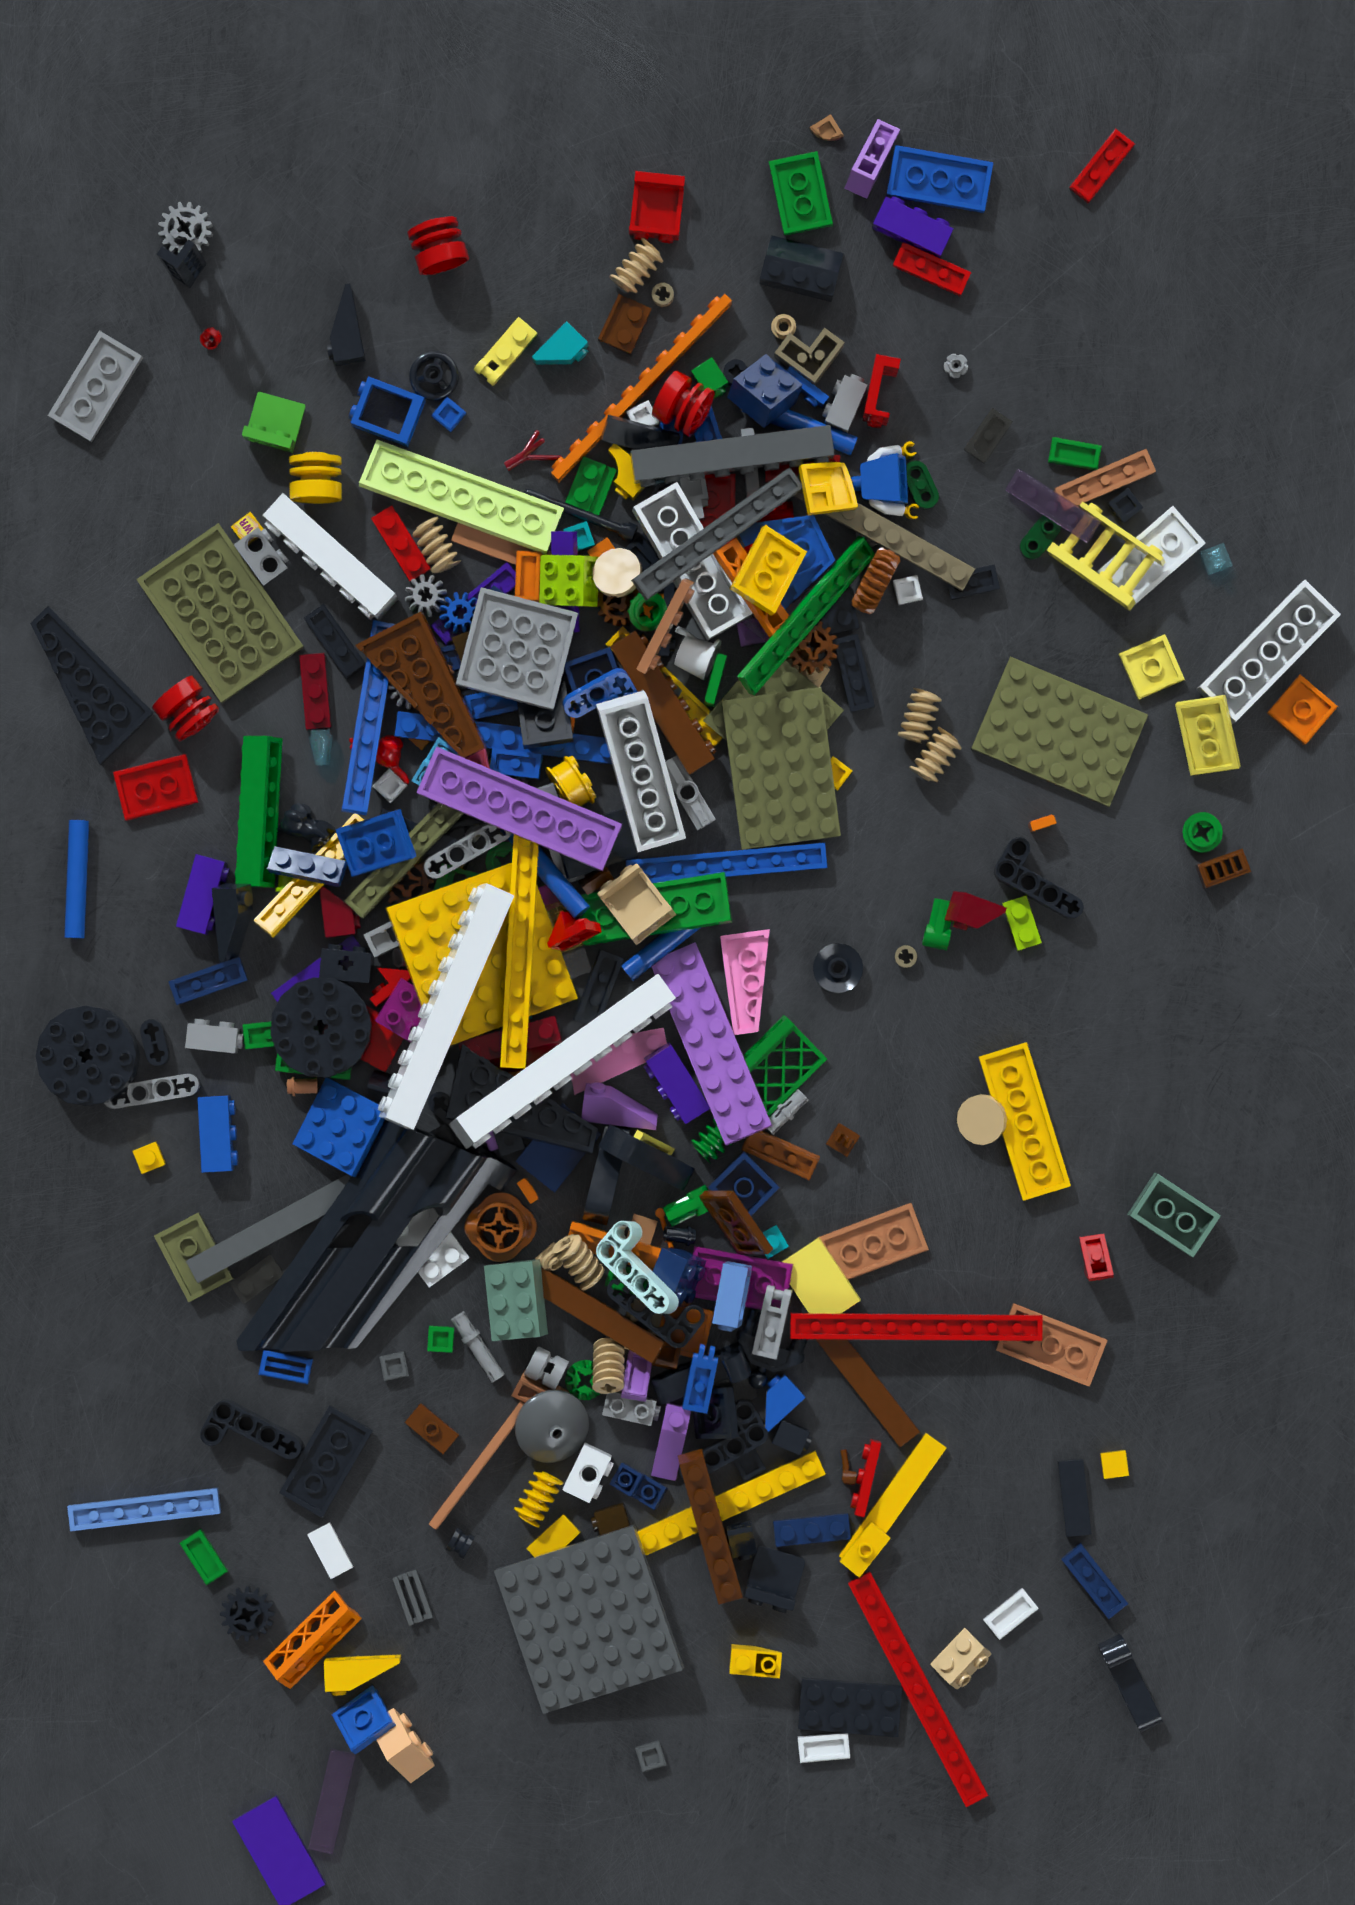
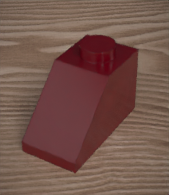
M321 887L320 897L325 937L357 935V929H361L360 916L355 914V911L330 890Z
M953 891L945 920L952 922L953 928L967 931V928L978 929L1006 913L1007 908L966 892Z

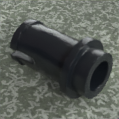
M665 1226L663 1240L664 1242L684 1243L685 1246H689L695 1243L696 1230L691 1229L690 1226L686 1228Z

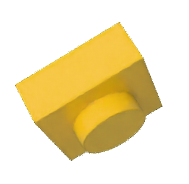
M157 1141L133 1150L141 1174L166 1165Z

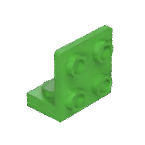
M258 392L249 425L244 426L242 436L247 441L293 453L306 406L302 403Z

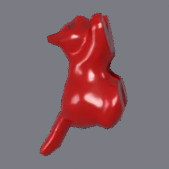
M395 735L382 737L379 739L375 762L390 768L405 784H409L407 774L398 766L403 747L402 740L399 737H395ZM349 738L351 743L350 750L352 749L353 738Z

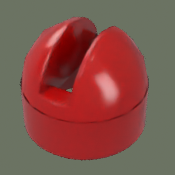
M213 327L205 329L200 335L201 344L210 350L215 349L222 340L220 331Z

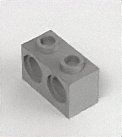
M257 527L236 542L234 546L260 582L265 585L288 568L285 563L289 560L281 549L275 551L270 543L274 540L265 528L261 531ZM253 537H258L262 540L263 547L258 552H253L248 547V541ZM266 558H274L277 561L278 566L275 571L267 572L264 570L263 561Z
M391 922L364 934L375 958L399 947Z

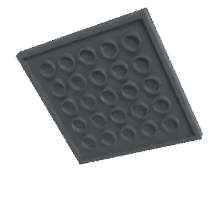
M635 1525L494 1570L543 1714L684 1669Z

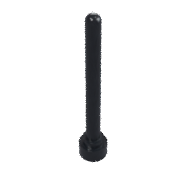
M526 489L523 492L563 507V513L618 533V537H621L624 542L632 543L637 533L638 525L631 522L619 524L537 491Z

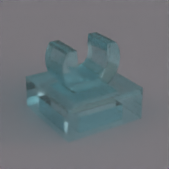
M1224 543L1199 553L1208 576L1233 566Z

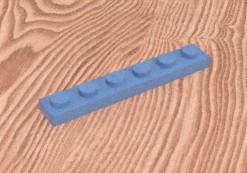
M218 1488L67 1506L70 1531L221 1513Z

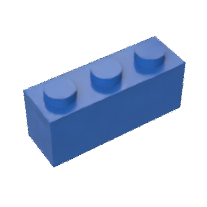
M230 1095L198 1097L201 1173L233 1171L234 1165H238V1151L233 1150V1140H237L236 1125H232V1115L236 1114L235 1100H231Z

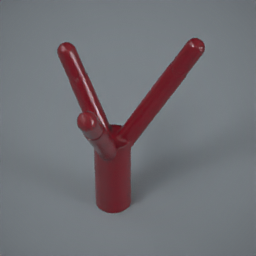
M536 430L523 451L505 461L504 464L510 471L526 460H558L562 456L529 455L545 442V439L541 438L534 443L540 434L539 430Z

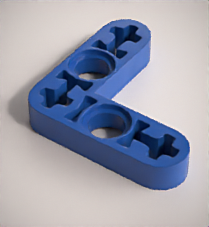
M616 668L569 693L563 700V707L568 716L578 718L597 708L596 704L637 693L638 691L628 673L621 668ZM617 676L622 679L626 688L623 692L619 685L615 683L614 678ZM595 687H600L604 690L603 695L598 699L590 697V692ZM583 694L586 695V698L589 702V704L587 705L582 697ZM575 700L576 703H579L577 710L571 707V701Z

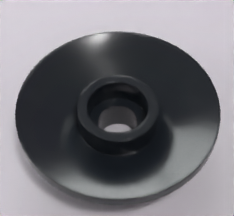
M833 943L819 951L814 960L813 973L816 981L822 988L833 993H843L853 989L859 983L863 974V962L859 953L851 946L843 943ZM837 963L843 967L840 973H835L833 970V966Z

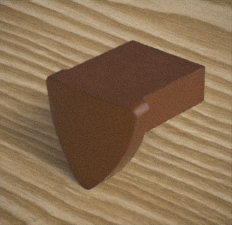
M604 867L603 871H593L578 882L586 894L589 895L607 881H614L615 878L610 873L608 867Z

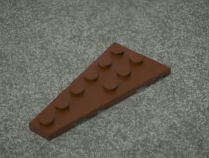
M419 612L355 645L461 757L467 758L487 748L423 612Z

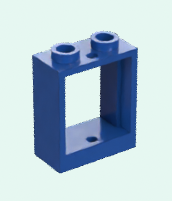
M368 376L366 382L362 381L357 393L360 396L358 404L353 405L349 413L352 427L409 447L426 402L425 398ZM373 387L412 401L400 434L361 420Z

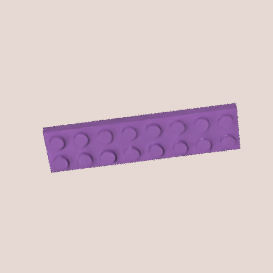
M437 746L416 792L423 797L600 871L604 870L622 827V824Z
M696 942L667 954L653 965L652 969L655 975H660L676 997L670 1002L672 1008L669 1010L725 1145H730L772 1127V1123Z

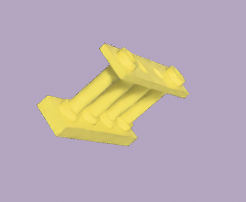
M1082 501L1079 505L1085 513L1082 520L1064 544L1061 543L1058 546L1052 542L1047 551L1055 560L1130 611L1136 604L1132 597L1134 594L1132 591L1154 561L1163 567L1166 563L1162 556L1163 552L1152 544L1148 547L1101 515L1103 511L1095 504L1090 503L1088 506ZM1096 520L1106 528L1085 557H1081L1078 560L1071 555L1073 553L1072 549L1092 521ZM1115 533L1126 542L1105 571H1101L1098 574L1091 569L1093 567L1092 563ZM1135 547L1144 553L1146 557L1124 586L1121 585L1119 588L1111 583L1113 581L1112 577Z

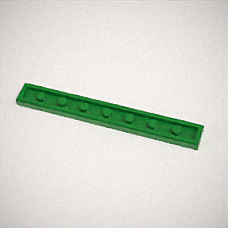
M858 536L739 673L737 678L750 695H756L874 558L875 553L864 537Z

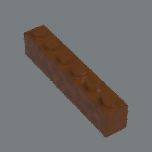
M634 631L610 647L624 670L630 676L637 691H645L654 719L690 775L715 760L714 753L717 751L710 739L705 741L700 734L704 730L697 718L691 719L687 712L691 708L684 697L678 698L674 691L678 687L670 675L665 677L661 670L664 667L661 659L655 670L650 669L646 674L636 669L650 642L644 632L639 634L638 631Z
M699 1449L678 1455L679 1465L718 1605L743 1598L703 1451Z

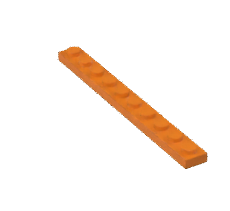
M726 294L721 298L716 296L707 306L709 310L703 316L699 314L690 323L692 328L686 334L681 332L674 339L673 343L675 345L669 352L665 349L656 358L658 363L652 369L648 367L638 377L640 381L636 386L632 387L630 385L621 394L623 399L617 405L612 403L603 413L605 417L600 423L595 421L586 430L588 435L582 441L577 439L571 445L569 455L565 459L560 457L552 465L551 468L554 470L551 472V475L558 483L601 440L608 415L623 418L627 414L626 411L630 410L732 305V300Z

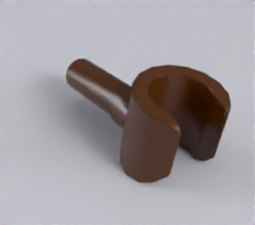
M847 1449L840 1450L843 1464L842 1482L854 1485L857 1472L849 1471Z

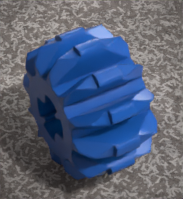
M455 592V601L452 602L449 597L445 598L449 607L440 606V610L447 612L440 616V620H449L445 623L444 627L449 629L454 625V634L458 633L459 627H462L463 633L468 632L466 626L469 625L471 627L476 606H472L476 604L477 599L473 597L467 602L469 594L464 592L462 599L459 598L458 592ZM462 607L463 611L467 609L463 619H459L458 616L454 617V614L458 613L457 608Z

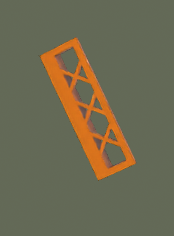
M737 538L713 553L733 583L748 554ZM744 599L769 637L789 617L781 603L776 613L771 616Z
M572 1221L568 1235H580L582 1242H585L588 1246L587 1249L596 1254L598 1244L608 1231ZM638 1242L631 1251L653 1271L662 1248ZM612 1245L609 1248L610 1257L614 1255V1247Z
M334 1590L263 1662L278 1682L291 1689L362 1618ZM337 1601L340 1607L333 1614H329L330 1606ZM321 1620L319 1628L315 1632H311L312 1624L315 1621ZM298 1638H303L301 1646L297 1650H293L294 1642ZM280 1656H285L283 1664L276 1669L273 1663Z

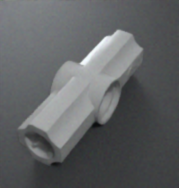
M678 756L667 760L666 766L673 791L697 831L711 824L716 818ZM686 786L692 787L695 791L694 797L689 800L682 798L680 794L682 788Z

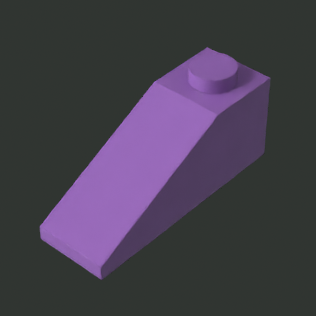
M877 119L850 172L844 189L866 199L868 198L899 134V128Z
M599 1082L586 1083L582 1109L583 1120L593 1123L656 1130L657 1113L612 1086H606Z
M671 1402L666 1404L651 1476L676 1481L679 1468L678 1455L682 1454L691 1414L690 1410L682 1409L680 1404Z

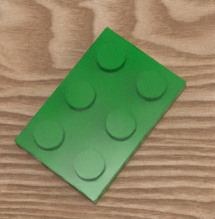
M818 151L769 161L784 236L833 226Z

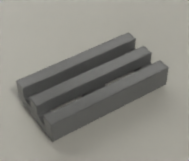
M417 1569L393 1577L392 1579L409 1626L433 1618ZM411 1576L414 1578L426 1614H421L409 1580ZM400 1580H404L416 1614L415 1618L412 1617Z

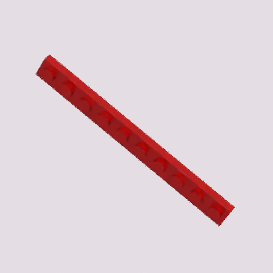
M790 1313V1339L1042 1341L1043 1332L1042 1315Z
M869 1571L861 1575L860 1578L857 1577L848 1582L965 1806L968 1807L987 1797L988 1794L871 1572Z

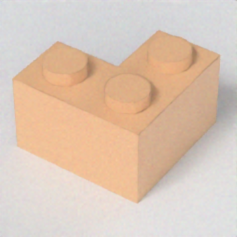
M392 1708L389 1713L396 1726L376 1740L386 1760L405 1779L412 1783L435 1766L430 1757L433 1755V1752L426 1742L422 1743L418 1735L410 1730L409 1727L412 1726V1723L406 1714L400 1715Z

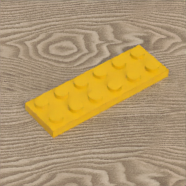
M1027 1042L979 1056L989 1094L998 1103H1001L1006 1112L1007 1124L1002 1136L1022 1201L1070 1187L1071 1184Z

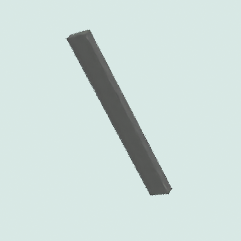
M789 467L631 581L647 601L802 490L801 482Z
M347 1174L188 1259L186 1263L197 1283L324 1216L352 1176Z

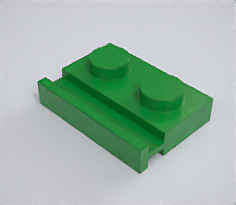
M583 456L565 503L600 516L617 469Z

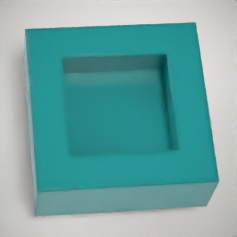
M587 521L563 529L564 531H577L578 552L595 546Z
M777 1225L762 1232L773 1248L768 1255L765 1254L767 1259L789 1247Z

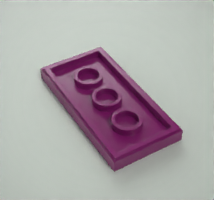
M694 1246L693 1255L706 1260L704 1266L706 1269L705 1274L697 1283L695 1298L711 1301L717 1300L723 1263L727 1261L753 1266L745 1307L762 1310L767 1285L775 1286V1289L781 1291L789 1290L793 1264ZM773 1299L771 1306L780 1308L782 1301Z

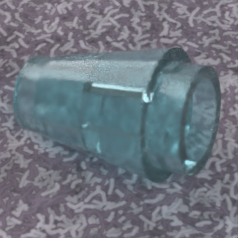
M310 730L311 736L308 737L315 765H329L333 741L331 730Z

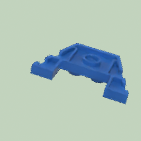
M814 515L757 522L739 534L746 547L754 543L761 528L767 525L807 551L781 601L784 609L796 600L835 561Z

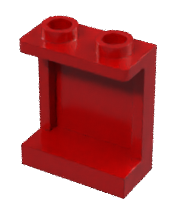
M635 171L629 235L634 236L636 240H641V238L648 240L650 237L658 238V241L662 243H673V240L679 241L685 176Z
M879 354L875 356L862 421L867 422V426L881 428L882 425L887 426L890 413L876 410L882 375L896 377L901 360L899 358Z

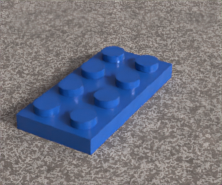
M895 145L886 196L984 213L993 162Z

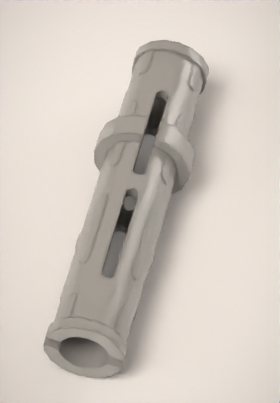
M462 1311L453 1317L451 1321L460 1332L462 1342L466 1343L491 1383L502 1377L505 1373L480 1337V1331L475 1329L465 1312Z

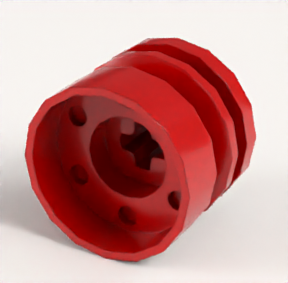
M447 216L430 219L407 231L409 240L413 241L411 243L412 250H424L415 256L420 275L442 273L457 268L469 260L465 243L462 241L452 242L461 236V230L456 228L459 224L457 217Z
M677 370L669 376L660 390L651 415L666 425L670 424L676 417L675 430L681 431L683 429V434L691 437L708 416L715 392L709 387L704 390L702 383H697L691 389L692 379Z
M192 675L171 687L152 706V709L162 721L172 717L175 718L168 729L171 732L179 729L175 734V738L178 741H182L201 731L211 722V719L220 709L216 704L206 707L212 700L210 696L197 699L203 687Z

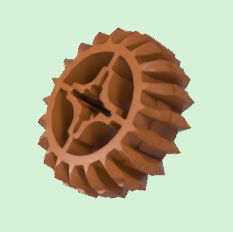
M884 548L877 550L852 599V606L858 608L857 610L869 615L876 610L900 563V556L894 554L895 552Z

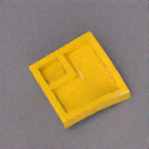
M845 463L802 464L798 467L808 516L855 510L858 507L854 487Z

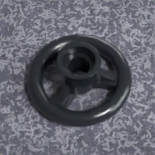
M430 351L420 355L413 362L409 372V380L413 390L419 396L424 397L426 400L437 401L452 394L458 384L459 372L456 363L451 357L442 352ZM434 359V363L428 364L424 368L423 375L417 376L420 365L426 360ZM442 361L451 370V382L449 385L443 380ZM433 371L438 373V377L435 379L429 377ZM425 382L437 384L443 391L429 393L423 390L419 384Z

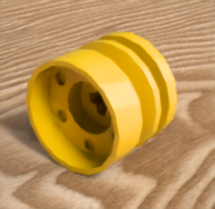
M306 452L289 457L290 465L298 466L290 469V475L301 477V480L290 483L291 501L310 504L342 501V484L331 480V477L342 475V470L334 467L342 465V458L340 456L324 452Z

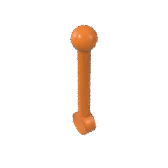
M658 1208L655 1211V1215L660 1219L664 1231V1227L667 1226L664 1218L665 1212L664 1209ZM667 1242L669 1248H674L672 1242Z

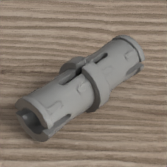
M797 1089L785 1103H780L777 1106L778 1109L769 1118L772 1127L767 1129L774 1135L789 1119L792 1120L794 1118L793 1115L809 1099Z

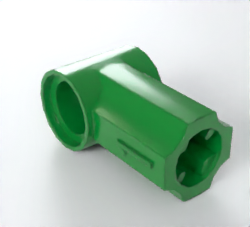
M934 898L922 946L947 951L951 936V922L945 920L950 901Z
M706 1184L687 1193L685 1197L663 1207L672 1227L695 1215L698 1217L708 1212L699 1197L704 1191H709Z

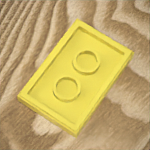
M1226 695L1181 701L1175 704L1191 776L1234 770L1241 767Z
M820 1237L782 1261L793 1264L790 1286L809 1313H843L861 1301Z

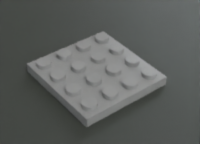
M481 587L456 685L553 711L578 613Z

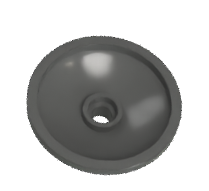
M548 1390L531 1397L521 1407L515 1421V1436L520 1448L530 1458L543 1463L559 1462L572 1456L583 1445L589 1429V1418L583 1404L574 1395L561 1390ZM555 1430H560L559 1434L552 1435Z

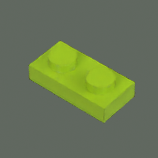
M1027 896L1002 903L1007 908L1005 915L1017 951L1042 943Z

